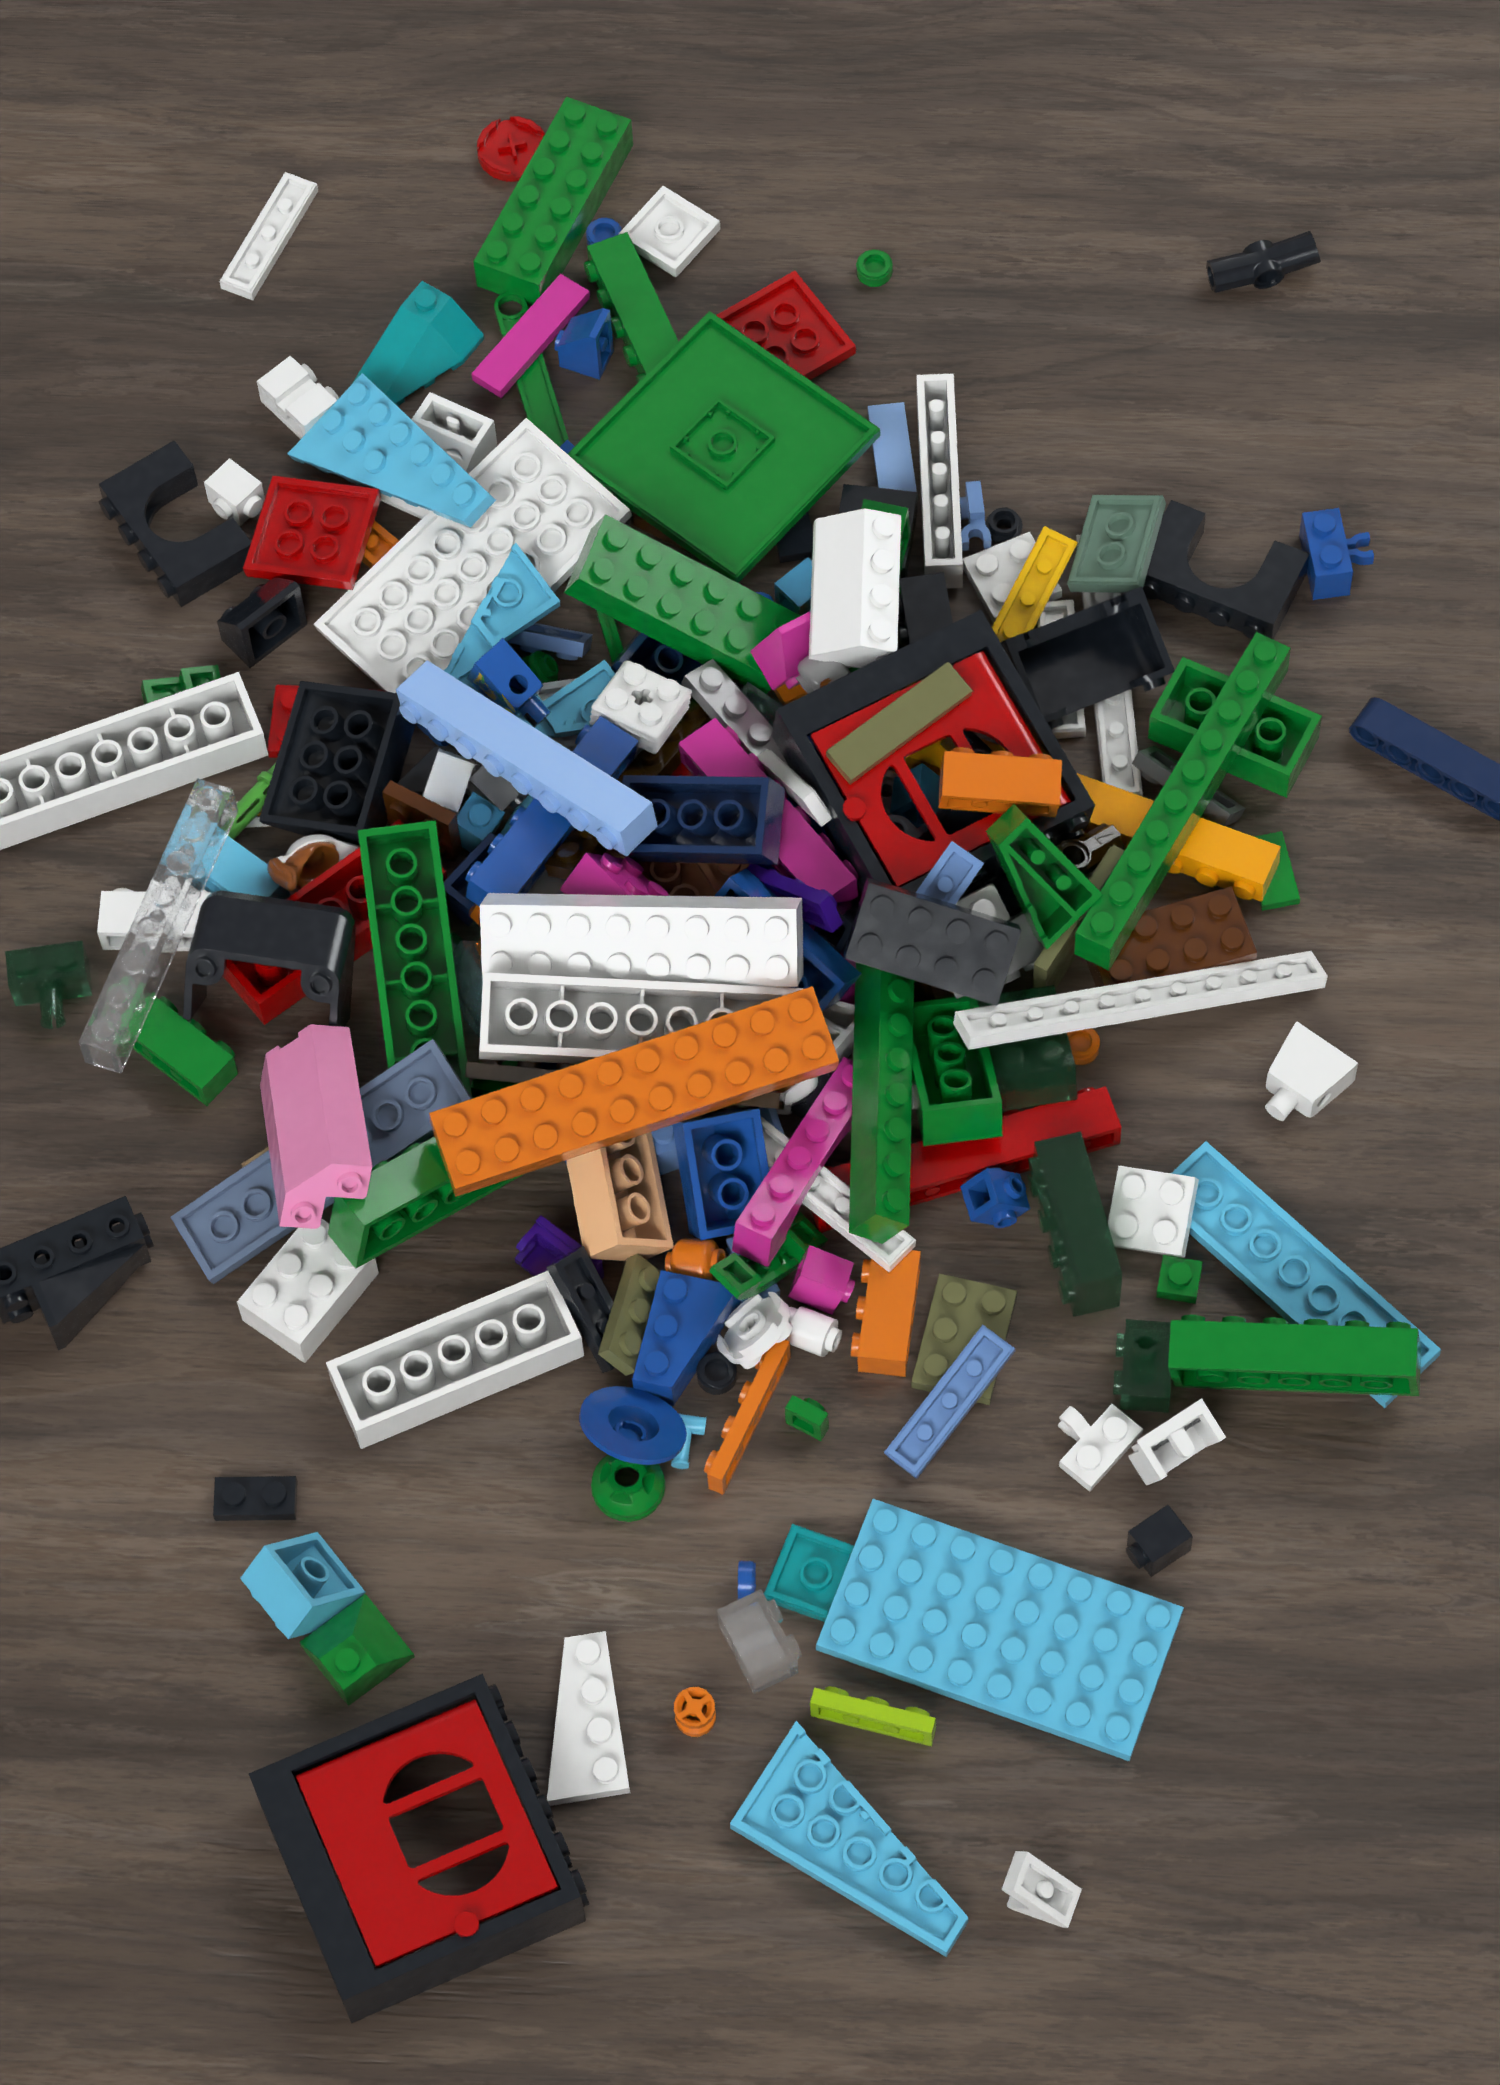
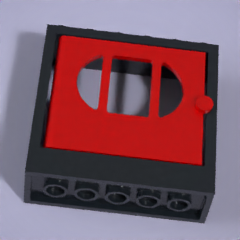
M982 610L960 619L776 710L772 737L788 766L816 791L830 811L832 819L823 827L842 861L848 860L855 868L859 876L857 887L861 894L867 877L890 885L892 884L856 821L861 825L892 882L897 887L916 892L951 841L984 863L963 893V896L984 886V881L994 876L998 879L1005 875L986 833V830L1004 813H993L951 835L947 834L904 758L946 737L952 739L956 748L972 749L963 731L984 734L998 742L1006 751L1013 753V756L1029 757L1032 754H1047L1052 756L1053 759L1062 760L1061 797L1056 817L1026 816L1055 845L1060 844L1066 839H1077L1085 834L1095 804ZM949 662L973 690L972 695L850 785L826 757V751L945 663ZM809 735H811L810 738L812 739L814 745L816 746L818 752L824 760L827 768L829 769L831 775L833 776L835 782L837 783L839 789L845 797V801L843 800L841 794L839 793L837 787L835 786L833 780L831 779L829 773L827 772L825 766L823 765L821 759L815 751L812 743L810 742L808 738ZM890 767L895 769L931 832L934 841L920 840L904 833L887 815L882 802L881 787L883 778Z
M483 1674L249 1773L261 1808L351 2024L586 1921L583 1907L589 1905V1901L585 1894L587 1890L578 1869L569 1870L573 1866L565 1839L561 1831L553 1834V1831H556V1827L552 1819L554 1816L544 1794L536 1796L540 1794L536 1783L537 1777L528 1757L520 1760L524 1755L512 1720L504 1723L508 1719L503 1708L505 1706L496 1684L487 1685ZM487 1725H488V1726L490 1727V1730H491V1732H492V1734H493V1736H494V1739H495V1741H496V1743H497V1745H498V1748H499V1750H500V1752H501V1754H502V1757H503V1759H504V1761H505V1764H506V1766H507V1768H508V1770H509V1773H510V1775H511V1777H512V1779H513V1782H514V1784H515V1786H516V1789H517V1791H518V1793H519V1795H520V1798H521V1800H522V1802H523V1804H524V1807H525V1809H526V1811H527V1814H528V1816H529V1818H530V1820H531V1823H532V1825H533V1827H534V1829H535V1832H536V1834H537V1836H538V1838H539V1841H540V1843H541V1845H542V1848H543V1850H544V1852H545V1854H546V1857H547V1859H548V1861H549V1863H550V1866H551V1868H552V1870H553V1873H554V1875H555V1877H556V1879H557V1882H558V1884H559L561 1890L556 1891V1892H554V1893H552V1894H549V1895H547V1896H545V1897H543V1898H540V1899H538V1900H536V1901H533V1902H531V1903H529V1904H526V1905H524V1906H522V1907H520V1908H517V1909H515V1910H513V1911H510V1912H508V1913H506V1914H504V1915H501V1916H499V1917H497V1918H494V1919H492V1920H490V1921H487V1922H485V1923H483V1924L480 1925L479 1923H481V1922H483V1921H486V1920H488V1919H490V1918H493V1917H495V1916H497V1915H499V1914H502V1913H504V1912H506V1911H509V1910H511V1909H513V1908H516V1907H518V1906H520V1905H522V1904H525V1903H527V1902H529V1901H532V1900H534V1899H536V1898H538V1897H541V1896H543V1895H545V1894H548V1893H550V1892L555 1891V1890L558 1889L557 1883H556V1881H555V1879H554V1877H553V1874H552V1872H551V1870H550V1868H549V1865H548V1863H547V1861H546V1858H545V1856H544V1854H543V1852H542V1849H541V1847H540V1845H539V1843H538V1840H537V1838H536V1836H535V1833H534V1831H533V1829H532V1827H531V1824H530V1822H529V1820H528V1818H527V1815H526V1813H525V1811H524V1808H523V1806H522V1804H521V1802H520V1799H519V1797H518V1795H517V1793H516V1790H515V1788H514V1786H513V1783H512V1781H511V1779H510V1777H509V1774H508V1772H507V1770H506V1768H505V1765H504V1763H503V1761H502V1759H501V1756H500V1754H499V1752H498V1749H497V1747H496V1745H495V1743H494V1740H493V1738H492V1736H491V1734H490V1731H489V1729H488V1727H487ZM434 1754H447L460 1757L473 1764V1767L391 1803H384L387 1789L396 1774L418 1758ZM483 1781L503 1829L420 1866L410 1868L391 1827L390 1819L472 1783ZM301 1793H303V1795H304V1797H305V1800H306V1802H307V1805H308V1807H309V1809H310V1812H311V1814H312V1816H313V1819H314V1821H315V1824H316V1826H317V1828H318V1831H319V1833H320V1835H321V1838H322V1840H323V1843H324V1845H325V1847H326V1850H327V1852H328V1854H329V1857H330V1859H331V1862H332V1864H333V1866H334V1869H335V1871H336V1873H337V1876H338V1878H339V1881H340V1883H341V1885H342V1888H343V1890H344V1892H345V1895H346V1897H347V1900H348V1902H349V1904H350V1907H351V1909H352V1911H353V1914H354V1916H355V1919H356V1921H357V1923H358V1926H359V1928H360V1930H361V1933H362V1935H363V1938H364V1940H365V1942H366V1945H367V1947H368V1949H369V1952H370V1954H371V1957H372V1959H373V1961H374V1964H375L376 1968H378V1967H380V1966H382V1965H385V1964H387V1963H389V1962H392V1961H394V1960H396V1959H398V1958H401V1957H403V1956H405V1955H408V1954H410V1953H412V1952H415V1951H417V1950H419V1949H421V1948H424V1947H426V1946H428V1945H431V1944H433V1943H435V1942H437V1941H440V1940H442V1939H444V1938H447V1937H449V1936H451V1935H454V1934H456V1933H457V1935H455V1936H453V1937H451V1938H448V1939H446V1940H444V1941H442V1942H439V1943H437V1944H435V1945H432V1946H430V1947H428V1948H426V1949H423V1950H421V1951H419V1952H416V1953H414V1954H412V1955H409V1956H407V1957H405V1958H403V1959H400V1960H398V1961H396V1962H393V1963H391V1964H389V1965H387V1966H384V1967H382V1968H380V1969L375 1970L374 1967H373V1964H372V1962H371V1959H370V1957H369V1955H368V1952H367V1950H366V1948H365V1945H364V1943H363V1940H362V1938H361V1936H360V1933H359V1931H358V1929H357V1926H356V1924H355V1921H354V1919H353V1917H352V1914H351V1912H350V1909H349V1907H348V1905H347V1902H346V1900H345V1898H344V1895H343V1893H342V1890H341V1888H340V1886H339V1883H338V1881H337V1879H336V1876H335V1874H334V1871H333V1869H332V1867H331V1864H330V1862H329V1860H328V1857H327V1855H326V1852H325V1850H324V1848H323V1845H322V1843H321V1841H320V1838H319V1836H318V1833H317V1831H316V1829H315V1826H314V1824H313V1822H312V1819H311V1817H310V1814H309V1812H308V1810H307V1807H306V1805H305V1803H304V1800H303V1798H302ZM503 1845L509 1846L506 1860L498 1874L489 1883L476 1891L463 1895H442L431 1892L419 1885L421 1881L489 1851Z

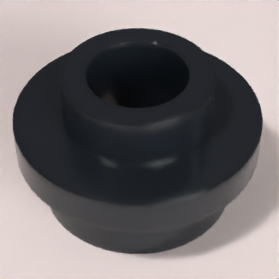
M1007 507L994 510L985 522L986 527L990 531L991 540L996 543L1005 542L1020 536L1022 533L1023 524L1020 516L1014 510ZM1000 526H1008L1009 529L1002 530V529H999L998 527H1000Z

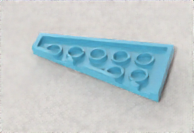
M363 373L287 453L294 461L310 464L323 472H331L363 487L379 489L381 494L389 497L394 496L405 501L407 504L428 509L436 515L470 528L496 501Z
M796 1721L730 1822V1829L947 1957L966 1927L968 1916L936 1879H932L918 1863L915 1855L907 1846L904 1847L891 1832V1828L852 1783L842 1776L831 1763V1759L821 1748L819 1749L807 1736L806 1731Z

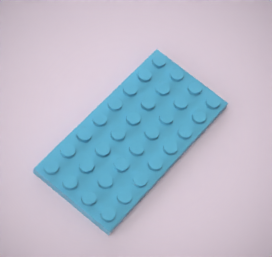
M872 1499L816 1643V1650L1130 1761L1184 1607Z

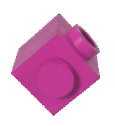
M809 1245L797 1266L788 1297L833 1315L840 1301L847 1303L855 1285V1280L850 1279L854 1263Z

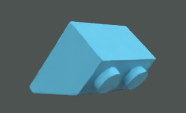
M318 1532L264 1545L240 1578L250 1590L253 1598L261 1604L275 1622L276 1627L287 1639L312 1633L365 1594L364 1589Z

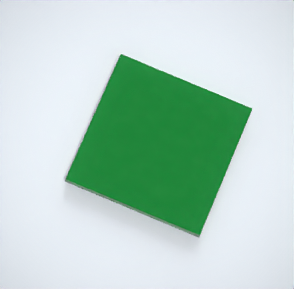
M709 311L595 425L568 455L632 512L718 573L739 583L880 437V428Z

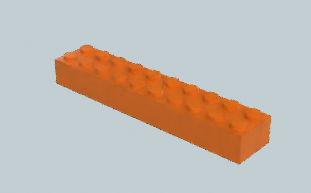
M811 986L430 1112L429 1118L455 1197L835 1071L839 1064V1058L814 988Z

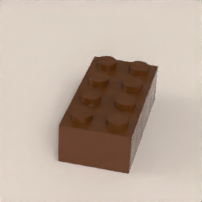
M1231 886L1144 911L1109 971L1088 960L1086 962L1095 986L1102 987L1254 961L1257 959V950Z

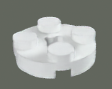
M768 1292L770 1297L764 1299L759 1294L748 1298L726 1319L724 1324L729 1329L724 1338L720 1334L718 1335L717 1348L731 1363L740 1364L745 1369L754 1367L761 1360L765 1352L775 1343L784 1341L792 1332L793 1326L788 1322L790 1317L789 1306L775 1292Z

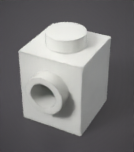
M230 458L204 482L208 502L212 504L215 512L225 520L234 518L237 524L241 526L249 518L257 516L262 510L265 501L262 482Z

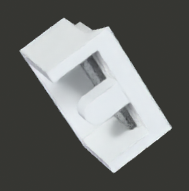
M1201 1398L1138 1439L1137 1444L1131 1447L1134 1452L1128 1457L1147 1486L1167 1477V1472L1205 1447L1222 1441L1226 1436Z

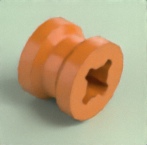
M689 1687L677 1695L674 1701V1714L678 1729L691 1737H700L707 1734L716 1722L715 1702L712 1695L700 1687ZM688 1716H696V1717H697V1718H691V1717H690V1718L687 1719Z

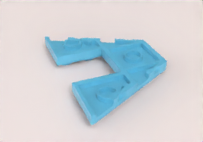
M517 543L513 544L511 552L498 576L494 578L486 598L482 600L472 618L470 627L461 643L455 649L448 667L444 669L445 672L480 694L482 693L467 679L475 662L502 638L508 642L560 607L558 597ZM603 660L544 701L537 695L536 697L551 713L535 729L550 738L579 735L587 724L592 727L593 725L589 723L591 719V706L615 675V672L608 663ZM510 688L512 692L520 694L516 688ZM520 712L516 715V717L531 725Z

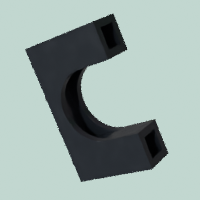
M172 441L101 482L99 488L102 499L98 502L105 516L109 520L115 518L120 525L118 530L128 546L134 544L139 550L137 555L146 571L150 572L153 570L159 577L156 580L163 594L167 598L173 596L180 607H183L244 571L243 567L251 541L234 518L227 520L196 539L184 542L165 540L157 536L150 529L153 517L163 506L198 486L193 464L178 444Z
M1171 500L1162 517L1143 586L1146 598L1159 599L1172 604L1176 609L1184 613L1192 612L1205 617L1217 626H1227L1238 630L1250 639L1254 637L1256 632L1274 639L1307 574L1309 553L1275 540L1260 570L1252 580L1234 588L1210 586L1196 577L1188 563L1204 533L1206 513Z

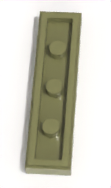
M947 662L828 749L826 757L851 785L969 698L973 690L953 666Z

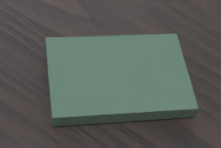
M1092 495L1067 582L1070 592L1126 593L1141 586L1143 588L1166 507L1163 495Z

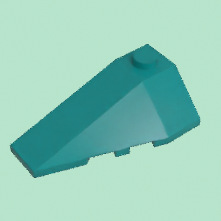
M421 281L400 306L354 381L363 373L392 402L399 406L405 402L406 396L420 387L424 386L426 389L434 384L437 376L450 368L454 371L463 365L485 339L484 334L452 297Z

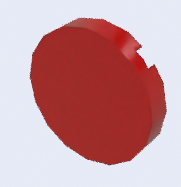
M512 116L510 120L501 121V119L495 120L482 130L477 140L478 161L483 170L495 179L505 182L519 181L545 133L534 121L520 116Z

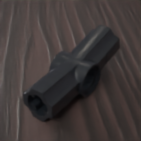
M1311 231L1276 243H1272L1269 240L1256 241L1248 245L1242 253L1208 260L1206 269L1211 290L1217 293L1251 284L1258 289L1271 288L1279 284L1285 274L1320 263L1321 260Z

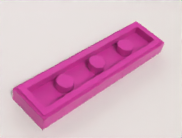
M560 273L471 373L472 381L502 398L554 340L559 331L590 299V291Z

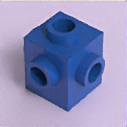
M986 1168L960 1186L972 1222L994 1225L996 1228H1005L1016 1223L1017 1217L1031 1209L1026 1195V1187L1019 1173L1003 1171L1001 1168Z

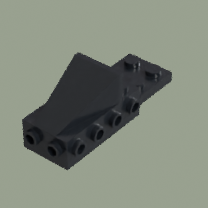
M124 1196L0 1248V1318L2 1323L5 1324L10 1321L11 1323L23 1322L33 1316V1311L41 1309L57 1349L65 1348L140 1266L151 1262L148 1249L154 1247L142 1213L134 1215L127 1197Z

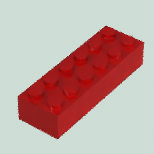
M399 819L390 826L402 825L404 823ZM359 847L285 899L340 907L347 910L353 916L356 923L354 961L373 948ZM442 867L443 881H445L447 873ZM226 959L224 979L264 1025L306 996L301 987V970Z

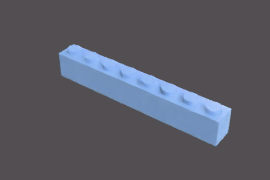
M428 660L396 689L400 702L399 710L407 721L412 724L418 723L422 725L438 741H447L466 759H475L491 775L495 777L501 776L509 781L519 793L523 795L529 794L539 800L547 811L551 813L557 812L564 816L575 829L579 831L585 830L592 834L605 848L609 850L615 849L627 857L658 827L651 801Z

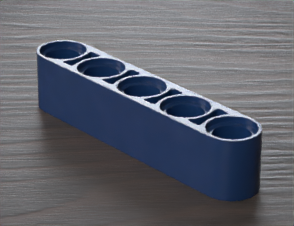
M1375 697L1369 699L1349 728V733L1359 744L1493 819L1500 821V764L1385 700Z

